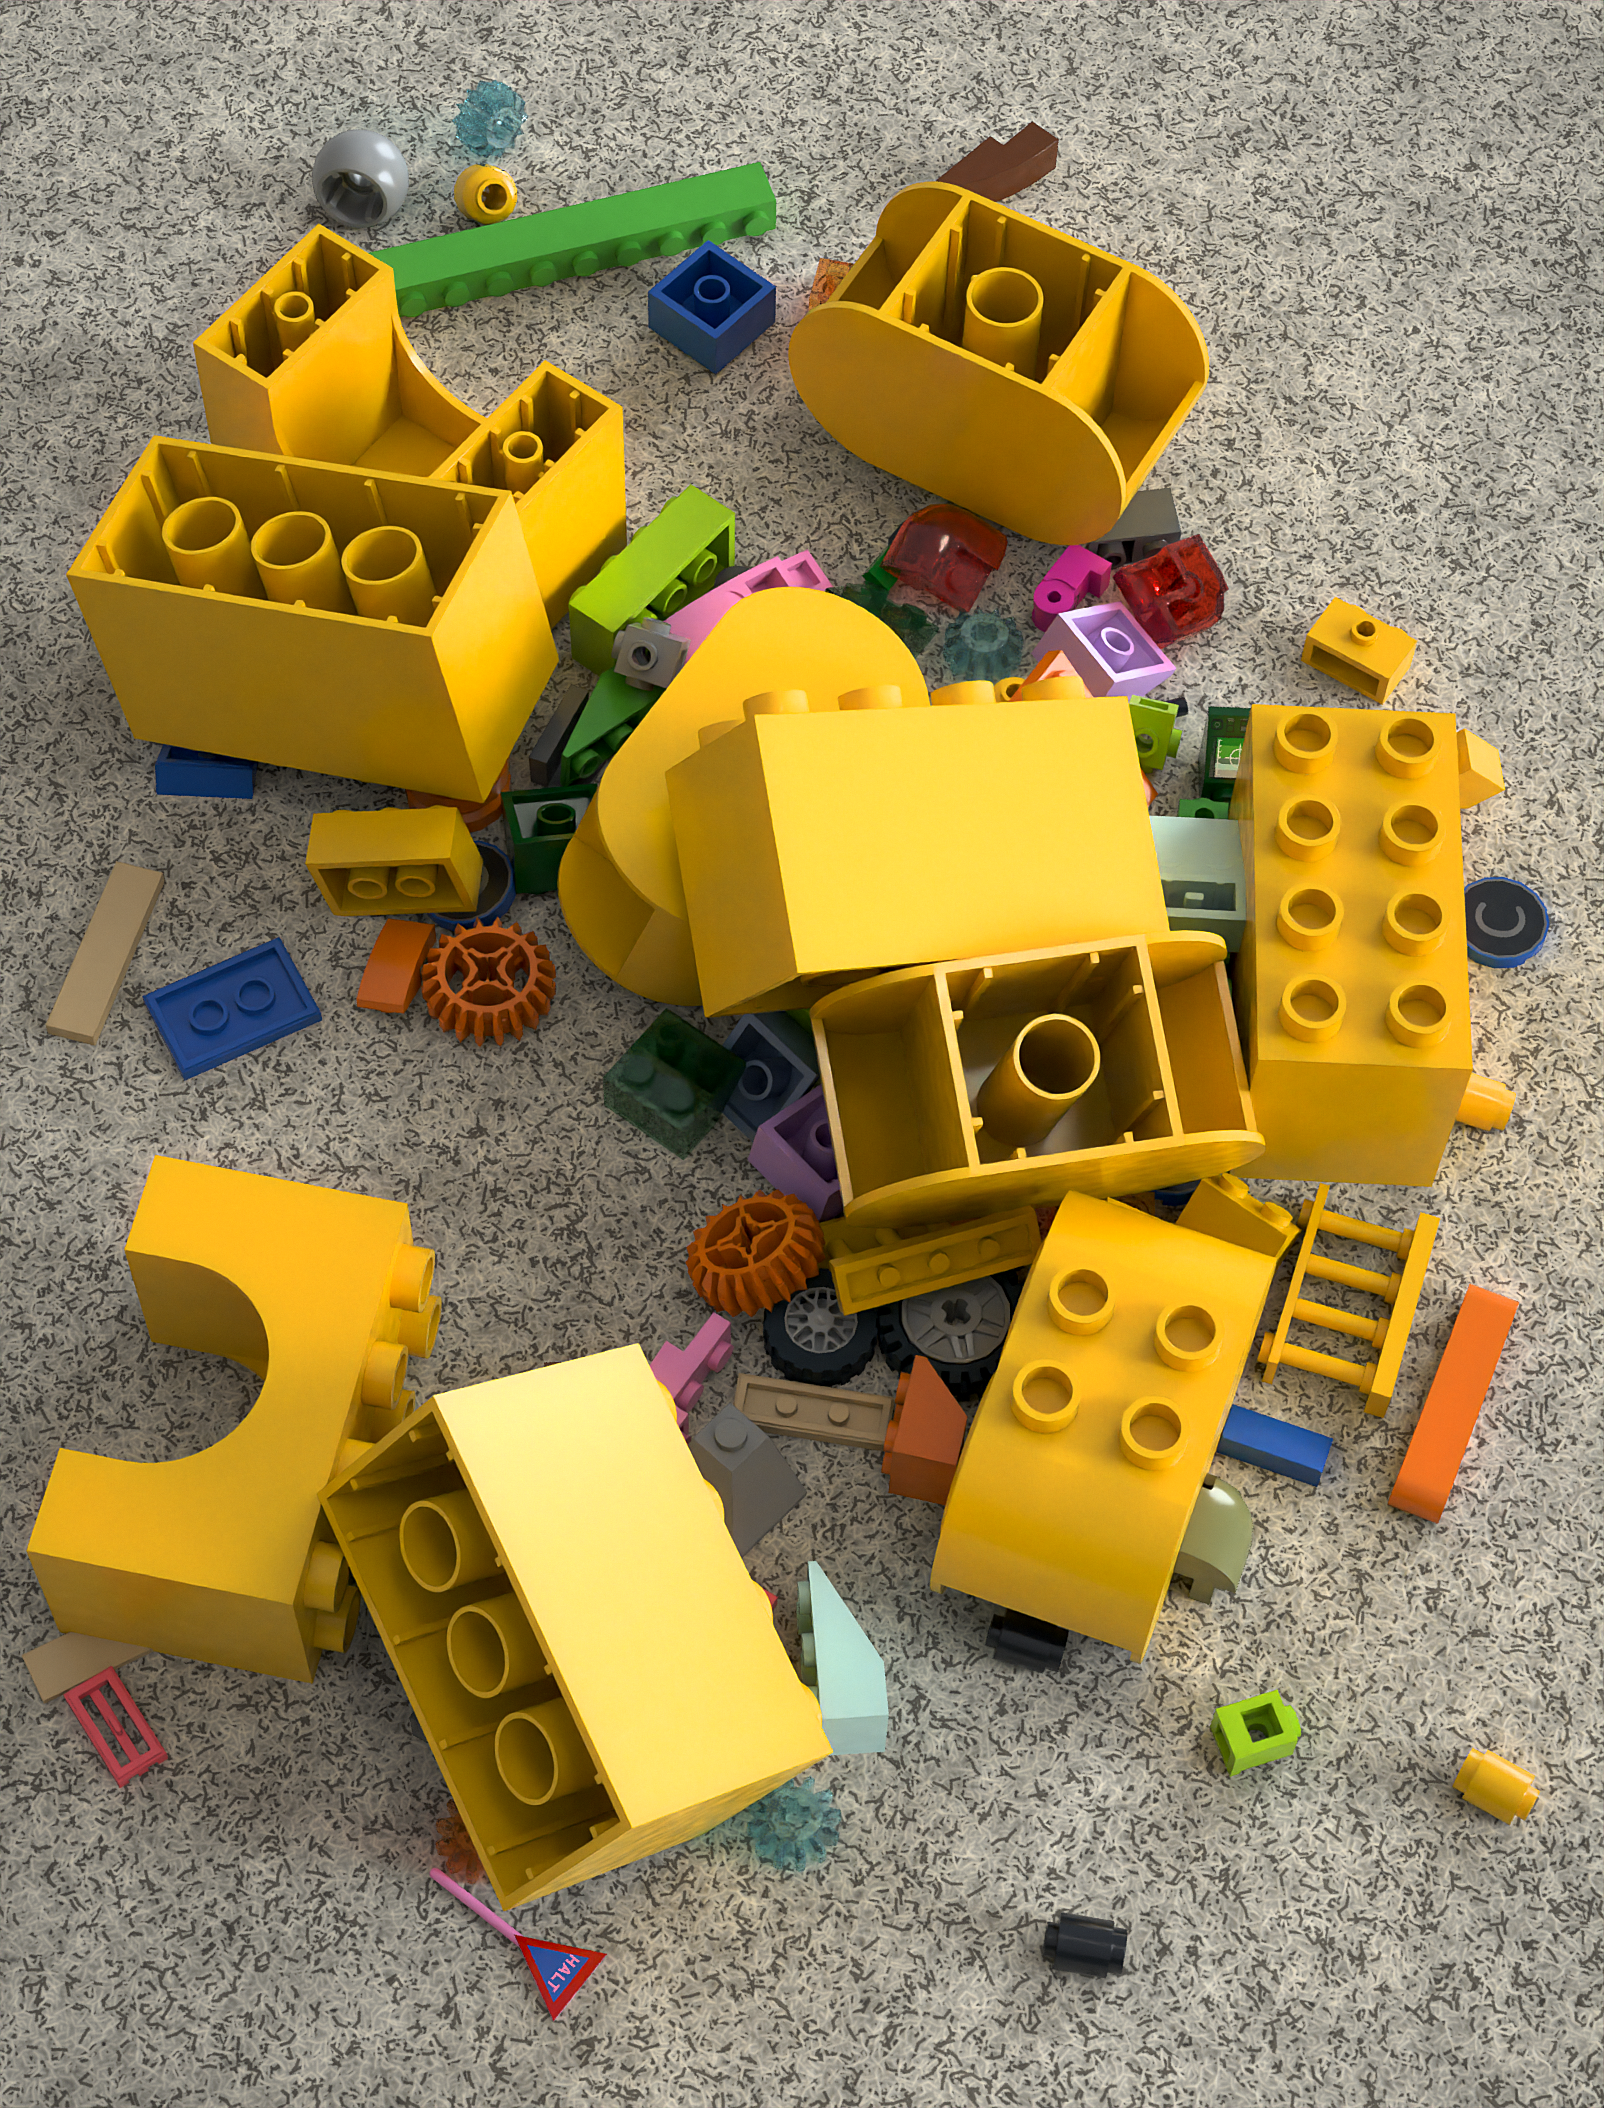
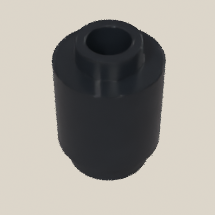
M1006 1607L1004 1616L993 1614L985 1646L994 1648L992 1657L994 1660L1042 1674L1045 1669L1058 1672L1069 1630Z
M1060 1912L1058 1923L1047 1922L1042 1956L1053 1957L1052 1969L1100 1978H1106L1107 1973L1121 1975L1125 1959L1128 1929L1114 1927V1921Z

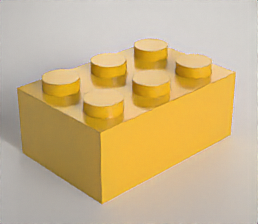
M434 805L424 809L401 810L387 807L379 811L353 812L342 809L332 813H313L305 865L333 915L368 916L477 911L483 859L458 808Z

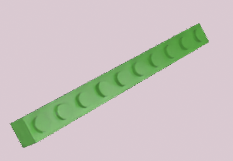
M756 162L370 252L369 254L393 268L399 318L404 316L416 317L425 311L446 306L459 307L468 301L489 296L501 297L514 290L531 286L543 287L557 280L574 276L585 277L594 274L596 271L620 265L632 266L641 260L658 256H674L684 250L700 247L707 240L715 245H719L726 240L747 235L759 236L766 231L776 229V198L761 162Z

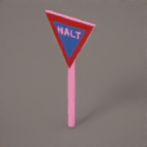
M432 1868L429 1872L432 1879L520 1948L553 2022L607 1955L601 1952L524 1937L440 1869Z

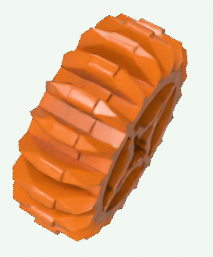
M497 916L492 926H483V923L477 917L473 925L474 928L470 930L465 929L458 923L455 928V938L441 933L439 948H429V953L427 954L428 964L423 965L421 971L423 981L421 991L422 997L427 1003L429 1015L432 1019H439V1026L443 1032L455 1029L456 1038H458L460 1043L472 1033L475 1037V1043L479 1047L485 1042L486 1036H494V1041L501 1047L504 1042L505 1033L510 1032L512 1036L520 1041L523 1036L522 1025L536 1030L537 1025H539V1015L548 1016V1012L551 1009L550 1000L554 999L556 995V983L554 982L556 970L555 965L550 961L549 950L546 948V945H538V938L535 936L534 931L522 935V929L517 921L508 929L503 928L502 921ZM522 968L529 979L522 991L518 992L514 988L515 973ZM459 970L463 973L464 981L462 982V989L455 994L450 989L449 983L456 971Z
M759 1189L752 1198L746 1199L740 1194L737 1203L731 1206L722 1204V1211L716 1216H705L707 1226L693 1231L695 1241L686 1247L689 1257L685 1263L698 1295L703 1297L710 1306H713L716 1312L725 1310L732 1317H735L742 1311H745L750 1317H753L759 1308L765 1307L772 1312L775 1303L781 1300L791 1303L790 1295L796 1290H807L806 1279L819 1275L817 1265L825 1259L823 1246L826 1242L823 1237L824 1232L815 1213L811 1208H808L806 1203L799 1200L795 1194L785 1196L777 1189L767 1196Z

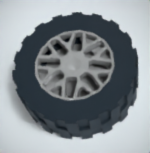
M819 1268V1275L806 1279L807 1290H796L790 1295L791 1303L781 1300L774 1304L772 1312L766 1308L764 1309V1349L766 1355H770L773 1367L777 1371L780 1370L784 1373V1378L789 1381L832 1388L836 1384H841L842 1386L849 1383L852 1377L855 1375L859 1376L865 1370L868 1361L871 1362L875 1354V1346L877 1345L879 1317L878 1310L874 1308L844 1316L838 1306L831 1271L826 1268Z

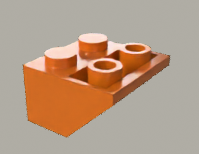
M915 1355L911 1374L901 1372L895 1397L896 1408L894 1418L889 1421L883 1447L885 1454L881 1473L890 1475L888 1493L946 1505L953 1477L964 1447L968 1416L928 1359Z

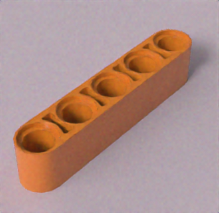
M1469 1284L1387 1505L1433 1523H1439L1518 1308V1301Z

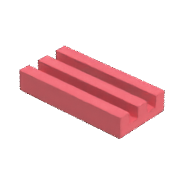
M112 1666L63 1694L67 1704L119 1788L128 1784L129 1779L135 1775L141 1776L149 1771L148 1767L157 1762L160 1764L168 1759L164 1748ZM107 1683L149 1748V1751L141 1756L99 1688ZM89 1695L128 1757L130 1761L128 1764L121 1767L81 1703L80 1700Z

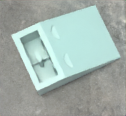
M1149 815L1170 931L1189 930L1214 933L1225 940L1227 952H1239L1246 923V886L1238 820Z
M808 1561L807 1581H797V1629L802 1641V1653H800L802 1683L812 1691L820 1706L822 1729L833 1750V1753L830 1755L885 1752L889 1712L884 1661L817 1561Z

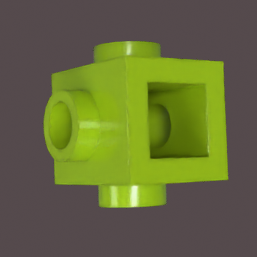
M1132 694L1129 701V709L1140 767L1144 773H1152L1154 768L1163 770L1167 757L1176 759L1183 730L1174 728L1179 705ZM1140 734H1147L1152 739H1145Z

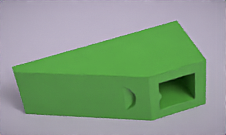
M615 666L602 673L562 753L560 784L568 786L579 778L589 777L597 770L601 763L616 754L667 688L654 685L653 691H648L630 686L625 683L626 675L614 672Z

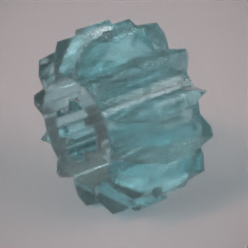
M480 80L476 90L466 89V100L464 103L456 104L460 114L452 120L457 127L455 136L469 150L485 158H488L490 155L501 158L505 148L515 149L514 140L517 135L525 134L521 125L529 118L524 111L526 102L510 86L496 80L492 82Z
M978 605L973 612V616L960 611L958 617H956V623H949L946 628L944 639L946 643L943 645V657L945 662L950 663L952 675L957 676L966 673V681H975L977 677L993 683V676L1002 680L1010 676L1011 670H1017L1021 663V650L1023 649L1024 639L1022 632L1016 630L1014 617L1000 619L1001 614L998 607L992 613L987 614L983 613Z
M811 1775L804 1779L801 1787H794V1779L792 1778L782 1785V1790L776 1788L765 1795L764 1800L759 1799L749 1805V1813L754 1819L747 1822V1835L759 1838L755 1844V1853L759 1857L775 1850L773 1867L777 1870L785 1865L787 1857L794 1858V1867L801 1873L805 1870L806 1854L814 1861L822 1864L827 1856L824 1846H836L839 1842L840 1834L833 1827L841 1823V1810L829 1807L833 1801V1793L830 1789L821 1790L813 1794L815 1779ZM791 1814L797 1815L799 1823H802V1828L791 1830V1825L789 1821H786V1816Z

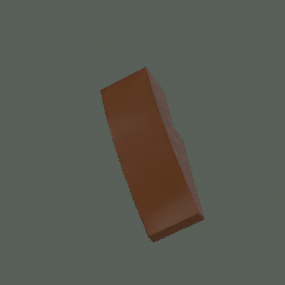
M1033 121L1004 145L989 136L937 179L936 182L956 185L991 201H1000L1036 183L1056 168L1059 139Z

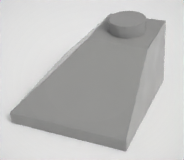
M731 1403L725 1406L698 1432L688 1445L703 1479L707 1480L716 1489L721 1498L724 1508V1523L741 1559L807 1495L806 1489L770 1437Z

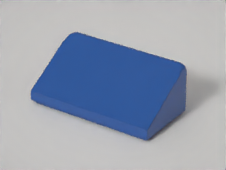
M163 744L155 763L157 795L252 799L258 761Z
M1232 1404L1216 1452L1318 1487L1333 1438Z

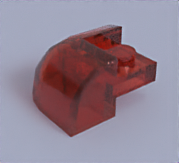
M930 504L913 512L900 527L879 567L915 590H926L963 614L969 613L990 572L998 571L1008 544L1007 536L967 510L950 504Z
M1200 534L1166 545L1155 556L1122 567L1113 576L1115 583L1134 613L1136 621L1160 649L1195 637L1210 629L1223 618L1221 615L1224 611V593L1229 589L1220 568Z

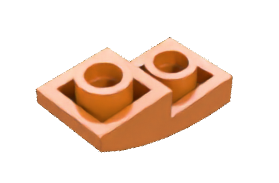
M387 919L365 967L356 998L357 1007L375 1009L384 1013L396 1012L404 1014L421 987L420 967L429 953V948H432L437 941L435 924Z

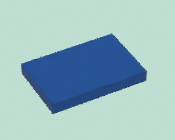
M280 937L142 996L144 1005L184 1081L322 1021L321 1012Z

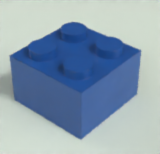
M709 240L648 291V327L714 374L721 371L775 323L776 286Z

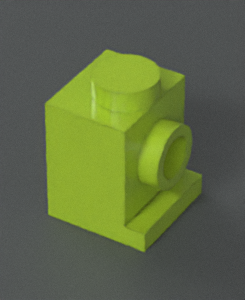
M1278 1689L1215 1709L1210 1724L1211 1731L1230 1777L1240 1774L1243 1770L1292 1755L1298 1741L1297 1737L1301 1736V1728L1296 1712L1291 1705L1284 1706ZM1259 1730L1266 1736V1739L1253 1743L1248 1732Z

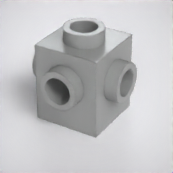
M644 617L642 624L638 622L627 625L626 631L619 630L611 653V657L617 659L614 672L626 675L625 683L639 689L653 691L654 685L667 688L684 666L691 639L670 633L672 625L666 622ZM646 648H647V649L650 651V653H651V660H649V659L646 657V654H645V649H646Z

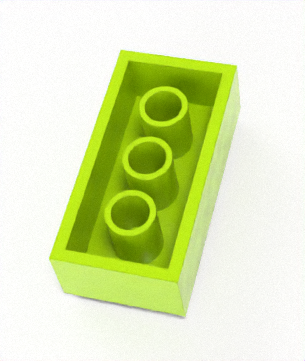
M692 484L678 497H671L663 506L661 513L648 526L644 525L635 532L630 544L619 555L609 557L603 564L600 573L587 586L582 585L577 588L571 596L568 608L572 658L600 677L602 673L616 665L617 659L612 658L611 653L619 630L626 631L627 625L638 622L642 624L644 617L664 621L691 602L713 590L716 576L723 569L735 566V512ZM646 648L645 654L647 656L650 651Z

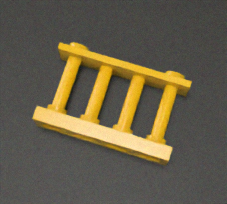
M1320 1183L1315 1201L1304 1199L1297 1227L1306 1232L1276 1334L1265 1331L1257 1359V1362L1267 1364L1262 1382L1272 1385L1278 1363L1286 1364L1359 1386L1358 1392L1368 1394L1364 1412L1384 1418L1394 1390L1440 1218L1420 1212L1414 1230L1404 1228L1403 1233L1324 1210L1330 1185ZM1317 1229L1397 1252L1396 1258L1405 1260L1402 1275L1392 1272L1390 1277L1312 1254L1311 1249ZM1304 1273L1384 1296V1302L1393 1304L1390 1318L1379 1317V1320L1375 1321L1298 1298ZM1291 1318L1372 1341L1371 1347L1381 1349L1377 1364L1367 1362L1366 1366H1362L1285 1343Z
M1030 1205L1003 1213H993L985 1217L901 1228L855 1227L846 1223L845 1216L819 1223L824 1232L823 1237L826 1244L823 1246L825 1259L817 1267L818 1270L819 1268H826L831 1271L838 1306L843 1315L846 1316L1032 1264L1042 1242L1036 1211Z

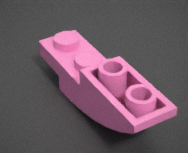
M808 549L783 561L776 556L716 587L664 620L663 622L672 625L670 633L691 639L684 666L724 614L741 599L753 593L776 587H804L829 593L833 586Z
M715 1312L712 1313L684 1351L666 1341L650 1364L655 1379L668 1389L674 1400L677 1413L676 1423L687 1446L691 1442V1436L688 1435V1412L693 1409L702 1395L704 1386L701 1383L711 1370L718 1373L723 1369L734 1349V1346L731 1345V1322Z

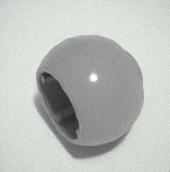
M353 129L337 134L322 147L314 162L312 185L318 203L331 218L350 227L370 228L384 223L400 209L408 192L409 172L404 156L388 138L374 131Z

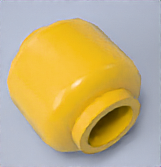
M474 164L464 169L457 177L454 186V200L459 211L467 218L485 225L494 224L507 219L514 211L517 202V188L512 177L505 170L489 164Z

